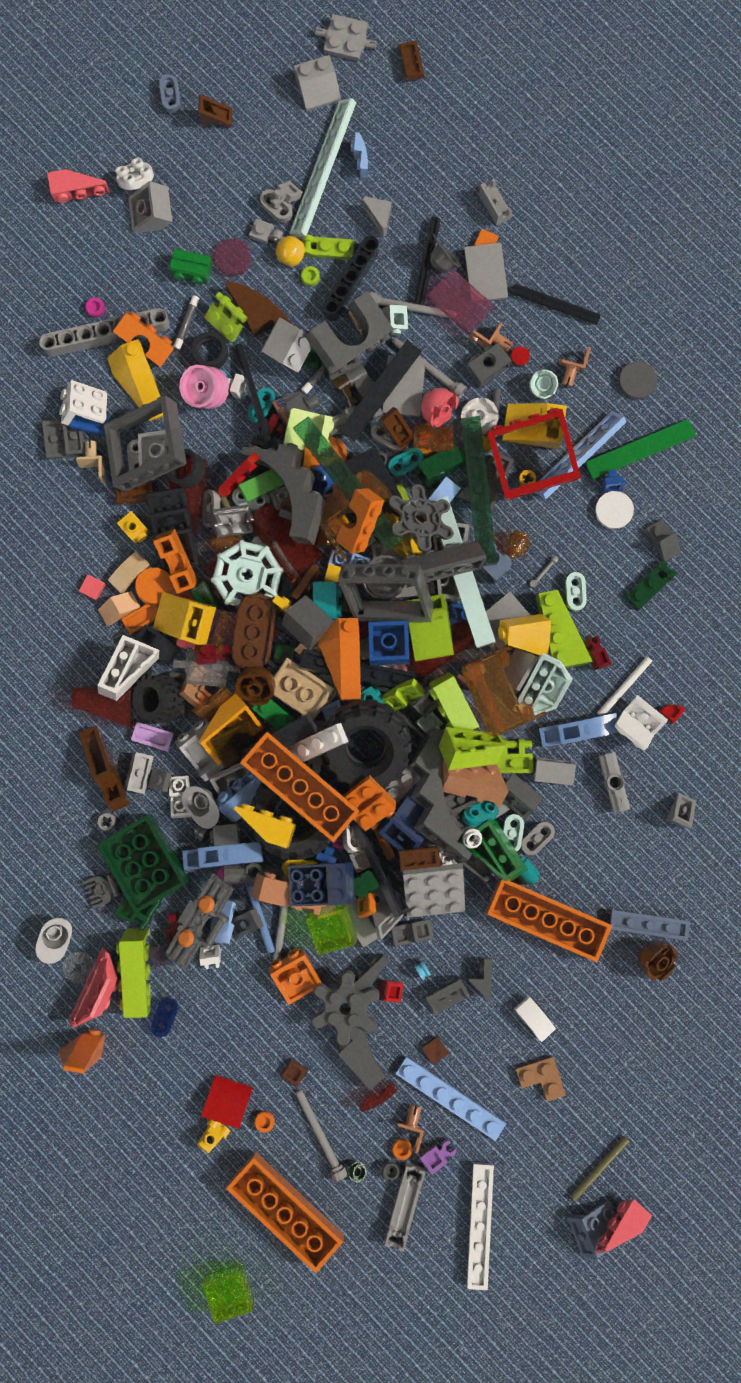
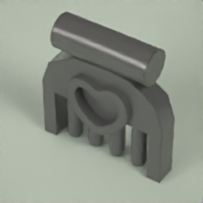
M113 874L106 876V878L96 876L82 882L85 885L95 881L85 886V889L95 886L94 889L87 891V894L94 892L93 895L88 897L89 899L97 896L100 897L92 900L90 904L102 901L91 906L92 909L110 902L112 895L113 897L121 895Z

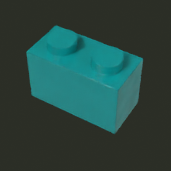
M313 582V602L332 620L342 617V605H339V597H342V588L339 586V582Z

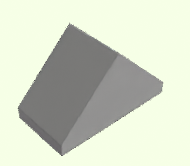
M364 197L363 209L383 237L386 236L392 202Z
M678 793L666 820L682 828H691L696 800Z
M388 902L377 904L376 913L373 914L379 940H382L404 916L402 914L394 918Z

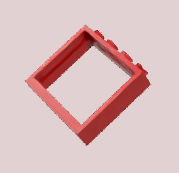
M553 408L548 410L547 414L541 416L533 414L528 416V420L522 422L520 419L509 422V426H494L491 428V431L487 432L506 501L581 479L563 409ZM559 418L573 471L509 490L495 437Z

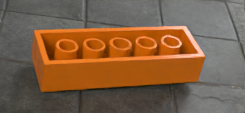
M268 732L264 734L240 762L332 842L339 837L360 812Z
M501 877L485 911L491 917L595 962H598L612 928V925L514 882L504 881Z
M256 1151L228 1182L226 1189L313 1272L317 1273L343 1243L344 1234Z

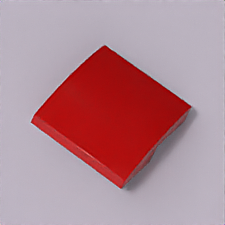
M215 1075L201 1117L239 1129L253 1087Z

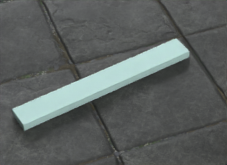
M352 98L338 102L290 230V235L294 237L307 236L356 105Z
M448 496L441 498L449 502ZM450 505V510L442 514L441 519L445 525L452 528L454 534L451 539H441L443 547L450 545L457 547L463 543ZM473 571L453 576L476 647L480 648L495 643L496 641Z

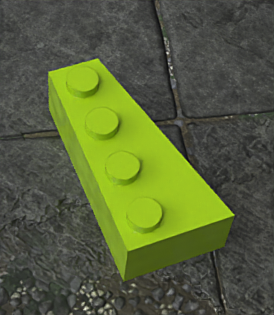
M553 590L539 593L536 596L539 614L551 620L549 656L560 660L565 668L591 663L592 659L559 591Z
M126 928L120 941L116 944V952L120 954V961L117 964L118 973H121V980H119V992H122L120 1011H123L124 1018L148 1017L151 1010L150 983H146V980H149L150 965L146 964L150 953V944L146 945V938L150 935V928H145L144 931L140 928Z

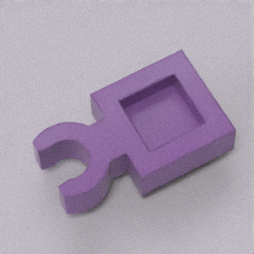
M450 1139L444 1140L441 1148H438L435 1144L420 1155L421 1161L431 1174H434L448 1163L445 1158L446 1156H453L457 1152L455 1147L452 1150L446 1149V1146L451 1143Z

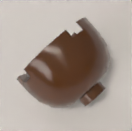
M261 666L248 667L240 673L235 685L236 693L242 701L243 698L249 701L248 704L260 706L267 704L275 692V679L266 668Z
M653 940L648 942L641 948L638 955L640 970L652 981L666 979L676 967L674 961L675 958L678 960L677 950L664 941Z

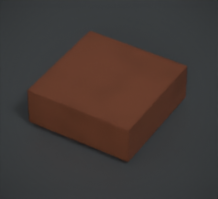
M438 1036L422 1046V1050L433 1065L449 1054Z
M291 1058L281 1077L298 1087L308 1068Z

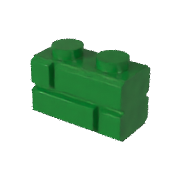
M174 249L169 270L171 276L176 280L184 281V279H188L197 285H202V283L208 284L213 261L211 256Z

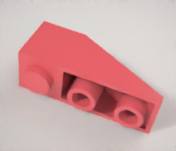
M66 169L47 173L51 195L55 203H65L68 200H81L89 196H102L105 193H110L105 180Z
M634 1199L622 1201L617 1207L618 1212L616 1216L609 1221L606 1233L599 1238L598 1247L595 1252H608L641 1234L652 1215Z

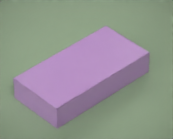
M137 722L131 740L169 752L174 733Z

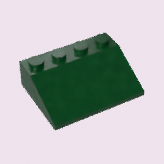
M153 814L144 816L97 844L98 849L135 914L191 882Z

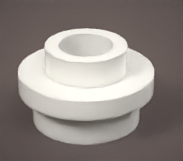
M474 828L466 830L462 836L463 844L468 848L478 847L482 842L481 833ZM474 835V838L469 841L470 836Z

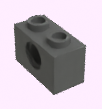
M499 343L494 346L489 345L484 349L483 354L480 356L475 355L468 361L466 371L479 388L511 365L512 360ZM489 361L492 363V366L487 367L483 362Z

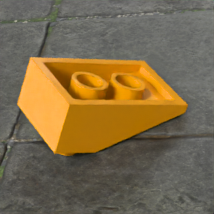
M236 693L219 707L199 740V743L218 766L222 762L211 741L213 738L243 719L248 722L253 736L263 729V726Z

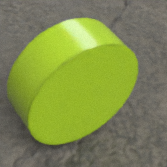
M308 266L302 270L301 280L303 284L308 287L318 284L320 275L315 267Z

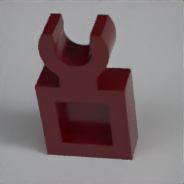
M598 636L589 637L584 640L585 646L590 650L588 653L592 659L591 664L594 671L612 665L605 647H600Z

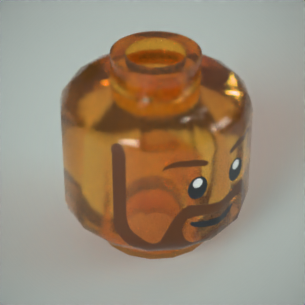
M518 530L509 532L503 543V549L507 551L506 555L512 559H516V557L523 558L531 544L528 539L529 536Z
M212 534L211 537L212 549H215L217 553H222L240 542V537L233 534L217 538L215 534Z

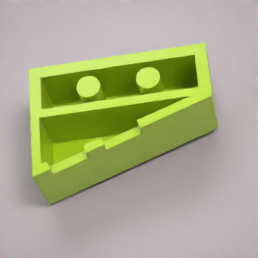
M450 672L429 683L431 688L429 693L434 701L437 700L439 705L437 708L441 716L445 717L447 727L474 730L479 727L455 677Z
M451 727L445 728L439 743V748L448 770L498 764L506 746L500 733Z

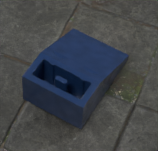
M416 783L396 804L394 815L389 819L385 817L377 827L378 833L398 850L418 848L425 839V836L414 828L424 811L423 807L410 798L417 785Z
M353 862L288 866L290 907L348 905L355 902Z

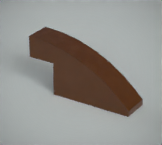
M232 281L225 282L227 291L236 307H240L243 310V314L248 317L245 322L254 337L274 327L279 317L291 323L272 301L259 292Z
M97 725L80 732L79 736L92 778L101 788L107 807L112 812H115L130 805L117 767Z

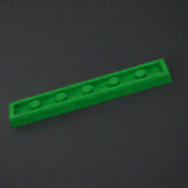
M687 419L586 461L584 464L591 480H595L607 475L608 470H619L696 437V433L690 420Z

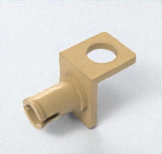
M86 441L85 457H76V462L80 468L98 467L99 478L102 483H106L105 462L102 456H97V442L91 441V445H89V441Z

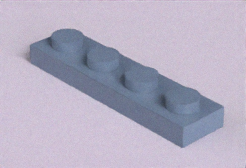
M612 909L610 913L609 924L612 925L611 930L688 941L690 921Z

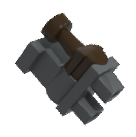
M360 360L354 364L350 361L347 364L348 368L340 374L336 371L331 375L327 369L331 385H333L336 392L341 393L346 399V408L358 406L360 403L358 397H353L350 388L354 387L362 400L373 386V382Z

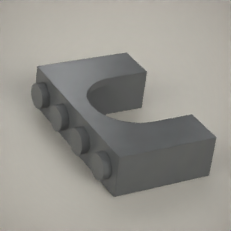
M368 291L347 306L361 327L362 338L359 345L350 346L342 343L326 321L305 335L331 375L336 371L339 374L348 368L347 364L350 361L354 364L363 357L361 353L364 351L367 354L376 348L375 343L380 341L382 344L390 338L389 333L394 330Z

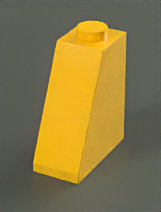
M542 614L500 620L498 636L510 646L537 655L542 653L549 655L551 620Z

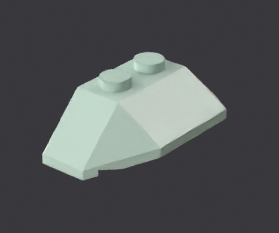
M545 653L539 655L537 662L523 685L513 711L532 718L558 707L572 682V677L560 660Z

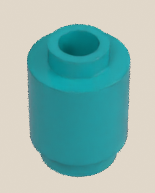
M522 856L521 860L528 870L521 874L519 879L525 885L529 883L532 886L540 879L538 877L540 872L528 858L525 859Z

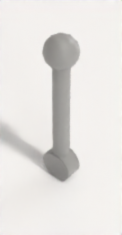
M553 556L551 562L538 577L530 582V587L535 588L538 584L537 582L549 568L558 562L557 556Z

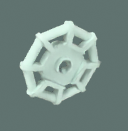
M240 540L239 543L224 552L218 553L211 583H214L225 601L224 604L227 606H238L242 599L235 598L237 593L250 595L256 594L263 589L266 592L264 595L270 600L278 595L280 578L284 570L280 567L268 545L262 546ZM246 550L258 552L259 555L258 557L247 555ZM241 551L242 555L238 559L233 561L229 559L230 556ZM266 557L272 568L266 569L261 560ZM224 563L229 565L227 575H222ZM247 570H250V574L253 576L252 578L245 580V577L242 576V573H246ZM267 575H273L271 587L265 585ZM228 581L233 588L230 594L222 582Z

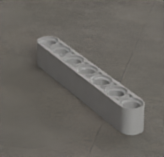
M161 308L136 313L141 317V322H146L145 325L149 323L157 329L156 333L166 331L170 326L166 311ZM121 317L47 333L40 337L39 344L48 356L53 357L124 341L113 332ZM158 318H164L162 322H156ZM109 330L106 335H101L103 331ZM90 334L88 339H83L85 335ZM72 338L70 343L65 344L67 339ZM49 343H54L52 347L46 348Z

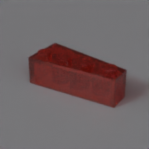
M268 502L255 511L253 515L254 521L250 522L253 530L262 543L270 547V551L280 564V567L283 568V573H286L290 578L289 582L293 586L305 576L311 565L314 564L316 566L323 553L315 545L296 543L289 536L291 523L286 518L280 517L279 512Z

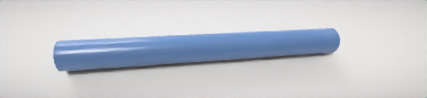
M245 884L253 909L256 908L264 925L259 929L267 953L275 952L260 903L251 897L253 887Z

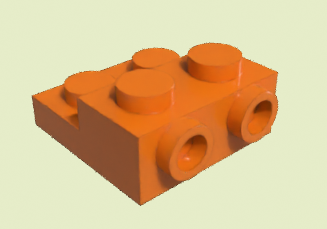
M370 775L342 795L360 811L354 820L365 831L369 828L372 830L376 829L380 824V820L384 817L389 819L395 813L396 800Z
M297 948L292 949L286 958L282 960L277 958L268 967L270 976L288 1005L311 993L316 984L322 983L303 948L300 950Z

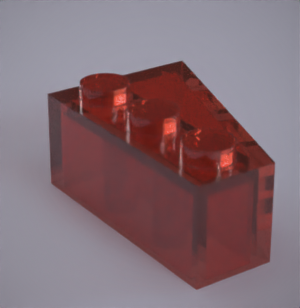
M72 687V707L133 729L134 706H131V701H133L131 693L134 692L133 689L129 688L115 701L99 694L98 688Z

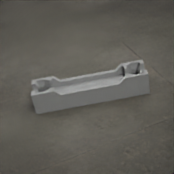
M408 1162L405 1163L384 1246L389 1248L393 1246L398 1248L399 1251L404 1252L426 1172L425 1167ZM414 1170L417 1171L420 1175L418 1176V1179L417 1176L411 1174L407 1176V1171ZM391 1235L397 1238L402 1237V1242L390 1239L389 1237H391Z

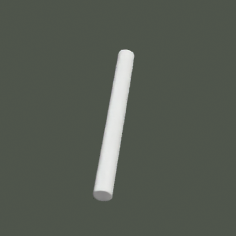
M645 657L596 713L598 716L606 715L650 665L652 660L649 657Z

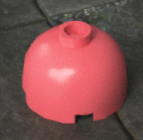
M436 388L428 391L423 396L421 404L423 418L431 426L439 427L452 417L450 413L452 409H457L458 397L445 388Z

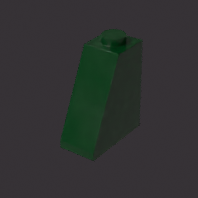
M454 444L419 462L416 474L425 488L428 489L465 464L466 455L461 448L458 449Z

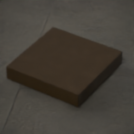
M243 719L211 741L223 766L228 769L241 761L240 756L242 754L240 750L256 740L248 722Z

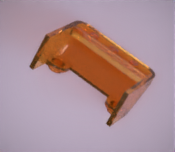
M368 470L360 471L324 499L326 505L318 531L341 560L346 559L347 556L335 542L342 525L338 519L351 510L349 504L355 489L369 488L384 499V503L386 501L389 503V499L393 496L390 490Z
M513 646L493 651L462 667V674L486 728L494 737L547 715L546 712L534 715V710L526 703L519 704L504 671V668L509 666L510 660L507 652L516 648Z

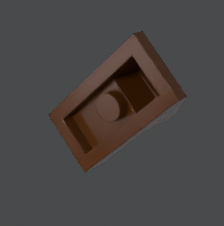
M201 94L199 95L198 116L204 127L208 126L211 122L226 128L232 126V107Z
M392 407L379 419L383 424L382 431L400 449L414 437L397 408Z

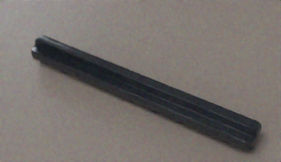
M433 216L430 220L414 304L424 305L432 267L430 255L437 242L433 234L438 237L441 221L439 217Z
M517 283L513 285L511 291L513 295L595 325L600 320L601 315L599 313Z

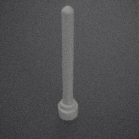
M370 292L378 306H407L409 311L452 319L457 317L456 311L381 298V295H378V293Z
M397 338L392 339V344L400 350L404 343ZM426 361L425 370L449 387L450 391L460 399L467 390V387L462 383L453 382Z
M280 906L273 960L281 959L288 906Z
M297 1090L296 1097L332 1166L331 1176L335 1182H338L348 1176L347 1169L342 1164H339L303 1091Z

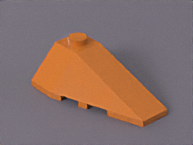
M338 618L333 620V624L319 639L318 646L320 651H322L326 666L329 668L340 700L361 699L358 618Z
M89 1029V1031H85L58 1051V1056H60L59 1059L62 1061L63 1070L84 1074L101 1058L106 1034L100 1033L101 1030Z

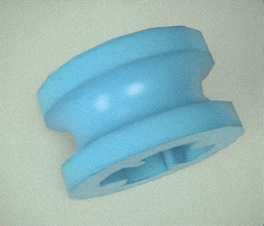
M420 960V964H414L415 969L423 980L426 975H431L422 960Z

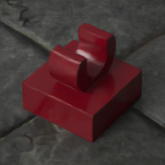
M273 413L268 422L270 436L273 438L276 433L283 437L286 427L281 424L280 416Z

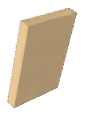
M286 658L274 676V696L301 714L309 713L313 721L316 720L335 691L333 687L310 672L299 669V665Z

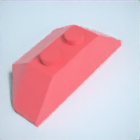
M104 947L101 948L68 1019L72 1027L101 1016L110 1004L109 998L112 991L115 992L118 987V976L110 955Z

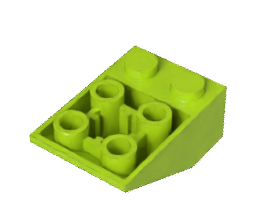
M444 594L431 596L434 605L431 622H409L415 662L454 655L449 611ZM413 599V600H408V601H420V600H419V599Z

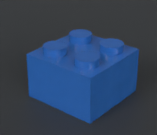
M408 621L369 622V657L371 666L410 664Z

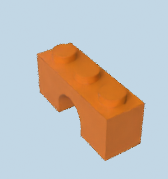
M126 311L114 327L113 332L127 343H130L137 335L145 336L150 342L145 356L161 367L174 349V346L171 345L173 341L165 335L162 337L156 333L157 329L151 324L147 323L145 325L140 321L141 317L135 312L131 311L129 313Z
M369 488L355 489L349 508L355 512L357 522L342 524L336 542L351 554L364 552L368 546L371 533L375 529V523L382 511L385 500Z
M175 528L158 534L153 542L160 558H165L170 569L169 578L176 593L194 588L198 580Z

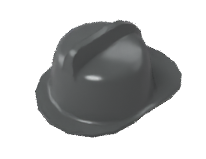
M433 234L438 244L430 255L431 265L440 273L448 272L455 266L461 267L458 260L442 246Z

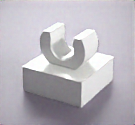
M235 374L234 380L227 378L229 390L234 398L241 400L247 384L243 375Z
M220 944L213 945L211 950L200 947V965H204L205 969H209V964H216V968H219L221 960Z

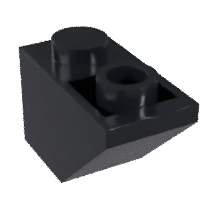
M147 624L144 625L134 639L158 649L159 657L169 664L181 649Z

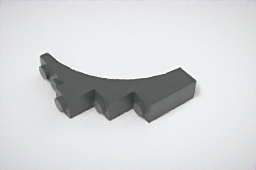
M287 443V445L279 444L278 450L274 448L266 450L257 446L243 447L241 454L246 459L255 452L260 457L256 463L273 470L284 481L292 504V524L289 536L296 543L314 545L326 501L319 492L311 491L315 477L310 473L309 469L300 467L304 454L293 443Z
M384 954L381 957L379 955L375 956L369 962L371 966L367 970L363 968L356 974L355 977L357 979L354 980L355 988L359 991H365L370 988L378 974L388 964L389 959ZM340 979L335 984L337 987L340 985ZM348 1003L346 1004L349 1006V1008L347 1009L345 1007L341 1010V1012L344 1014H347L351 1011V1006ZM360 1027L352 1029L350 1032V1042L346 1046L339 1045L338 1055L371 1091L385 1077V1072L377 1063L370 1050L364 1029Z

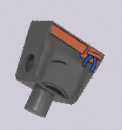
M301 391L272 401V405L277 415L280 416L281 422L287 428L292 408L313 413L312 409L320 405V402L315 394L305 399Z

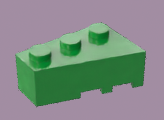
M488 820L477 828L482 835V842L478 847H466L504 881H513L528 870L496 820ZM474 835L470 836L469 841L474 838Z

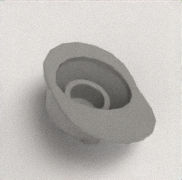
M190 786L185 789L182 794V803L194 821L205 829L216 826L220 813L212 792L198 786Z
M53 918L43 924L35 948L36 955L40 961L46 964H53L64 957L72 936V926L66 919Z

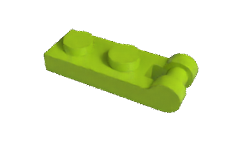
M308 234L302 237L305 247L304 257L351 260L354 254L353 239L313 237ZM311 245H316V249H312Z

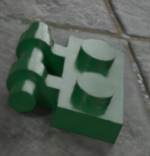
M124 897L115 915L133 924L137 917L141 920L137 927L144 931L147 925L151 924L153 920L151 918L157 908L161 907L163 898L151 904L144 915L140 911L135 914L127 898Z

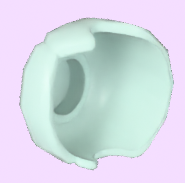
M546 369L535 372L529 382L530 391L535 397L540 399L549 398L557 391V376L552 371Z

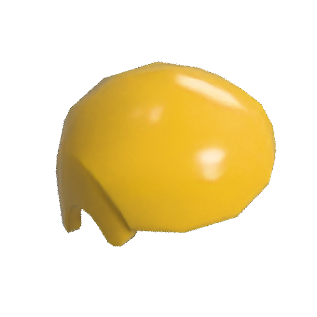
M290 235L282 237L277 243L275 250L277 259L290 267L299 264L305 253L303 242Z

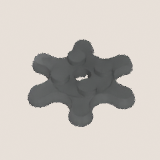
M418 484L411 488L412 498L406 501L398 496H392L389 499L390 509L397 512L401 518L399 522L394 523L392 526V534L394 536L400 537L404 534L414 536L417 540V547L421 552L431 549V536L433 535L443 540L453 537L454 532L452 528L445 525L441 519L442 514L450 510L448 501L440 499L435 503L428 501L425 497V489ZM416 515H419L424 519V522L422 524L420 521H418L417 518H415Z
M345 970L341 973L340 985L337 988L330 989L325 984L319 983L313 989L314 995L322 1000L324 1007L320 1013L312 1016L311 1025L316 1029L326 1025L333 1026L336 1029L335 1040L340 1046H346L350 1042V1032L356 1027H360L368 1033L374 1032L377 1028L376 1020L367 1014V1007L379 999V991L374 987H370L365 991L357 990L354 986L355 975L350 970ZM343 1003H348L351 1006V1011L347 1014L342 1013L339 1009Z

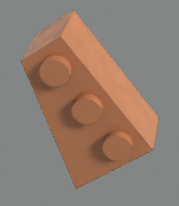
M445 761L442 763L443 792L464 798L468 795L477 798L476 800L479 802L486 800L493 802L494 806H501L509 791L497 764L448 770Z
M264 872V875L257 873L251 897L258 901L290 907L289 877L282 875V878H276L274 873ZM322 905L291 907L295 908V910L301 911L303 909L320 915Z

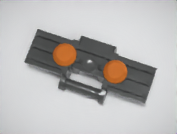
M212 873L199 897L189 901L177 921L179 925L177 928L178 932L164 955L183 970H186L200 945L211 950L213 941L224 923H227L229 917L221 912L234 888ZM217 917L216 923L205 939V931L202 930L203 926L209 918Z

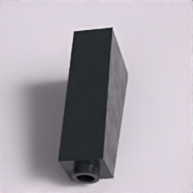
M306 713L298 715L269 734L284 747L288 748L318 731V728L310 714ZM260 739L240 750L242 754L240 756L241 760L245 758Z

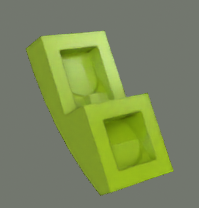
M413 678L388 691L381 697V700L396 711L407 707L410 700L423 697L426 690Z

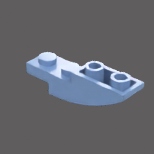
M611 713L541 727L539 731L542 746L567 744L617 733L618 731L615 728L618 720L617 714Z
M259 842L182 851L184 871L263 862L262 845Z

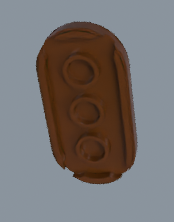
M263 594L247 595L240 601L237 607L231 656L234 663L243 670L252 666L263 667L270 658L276 608L272 601Z

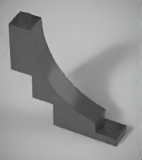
M435 727L426 732L407 766L411 772L420 778L410 798L424 808L414 828L433 844L438 845L444 853L459 864L469 860L472 853L463 844L457 842L462 833L449 812L442 786V763L444 758L440 751L439 743L444 731Z

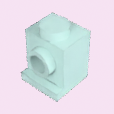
M389 305L382 309L385 317L394 328L390 335H401V332L408 329L407 306Z

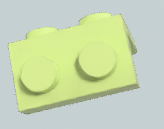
M292 408L283 443L285 445L293 443L300 450H303L304 447L312 448L313 453L325 455L330 445L328 440L329 433L332 432L334 427L333 417Z

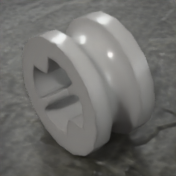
M104 813L98 818V826L102 830L108 831L116 827L117 819L113 814ZM105 817L107 819H112V822H110V827L108 825H103V822H105L103 819Z

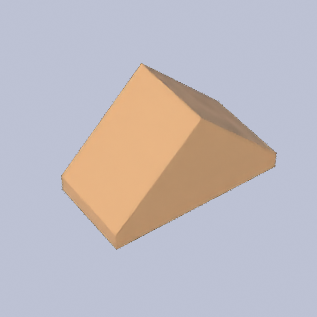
M130 591L110 597L98 611L106 625L110 626L140 608V605L133 592Z

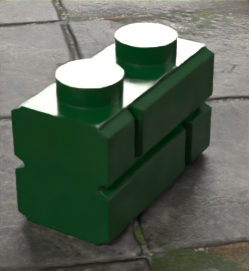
M371 869L362 872L361 876L357 875L354 877L355 897L363 898L369 894V891L372 892L379 888V882Z

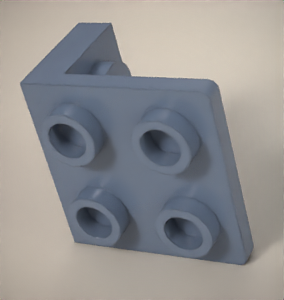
M608 1200L586 1215L572 1214L567 1217L583 1257L598 1259L606 1253H596L595 1250L598 1247L599 1238L608 1229L609 1221L616 1216L612 1204Z

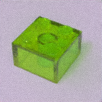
M327 905L321 907L320 915L308 911L305 920L318 955L356 945L358 935L347 905Z
M244 1262L205 1275L202 1285L214 1324L253 1312L255 1299Z

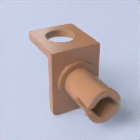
M501 322L489 340L475 330L469 335L471 340L484 349L492 343L495 345L499 343L507 353L513 344L512 341L500 334L499 330L503 325Z
M591 347L587 348L582 364L564 359L560 360L559 365L566 368L561 382L562 385L566 386L569 378L567 387H573L577 371L583 372L586 368Z
M410 1104L406 1122H397L396 1125L418 1132L414 1153L418 1154L424 1132L423 1129L417 1126L422 1108L416 1106L415 1109V1106Z

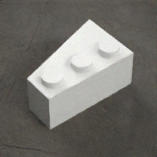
M123 635L98 684V693L117 701L159 659V650Z

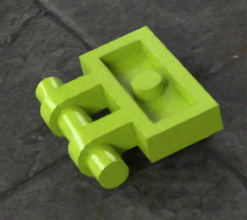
M218 292L215 298L219 301V304L213 302L204 318L230 342H234L243 328L238 321L240 320L244 323L248 317L243 314V310L240 307H236L231 303V299L227 295L224 296L221 292Z
M519 738L515 741H507V739H503L506 746L497 764L500 773H533V753L525 754V748H532V740ZM507 748H518V754H508Z

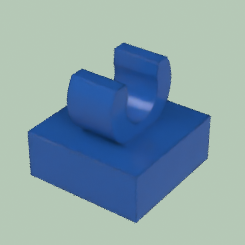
M608 470L609 475L604 479L602 485L603 493L622 491L625 484L624 476L617 477L616 470Z
M327 846L324 854L321 852L317 854L315 862L318 864L335 863L336 858L332 857L334 849Z

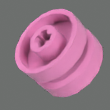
M196 364L185 370L180 379L179 388L181 396L192 407L214 409L221 406L228 396V379L216 367Z

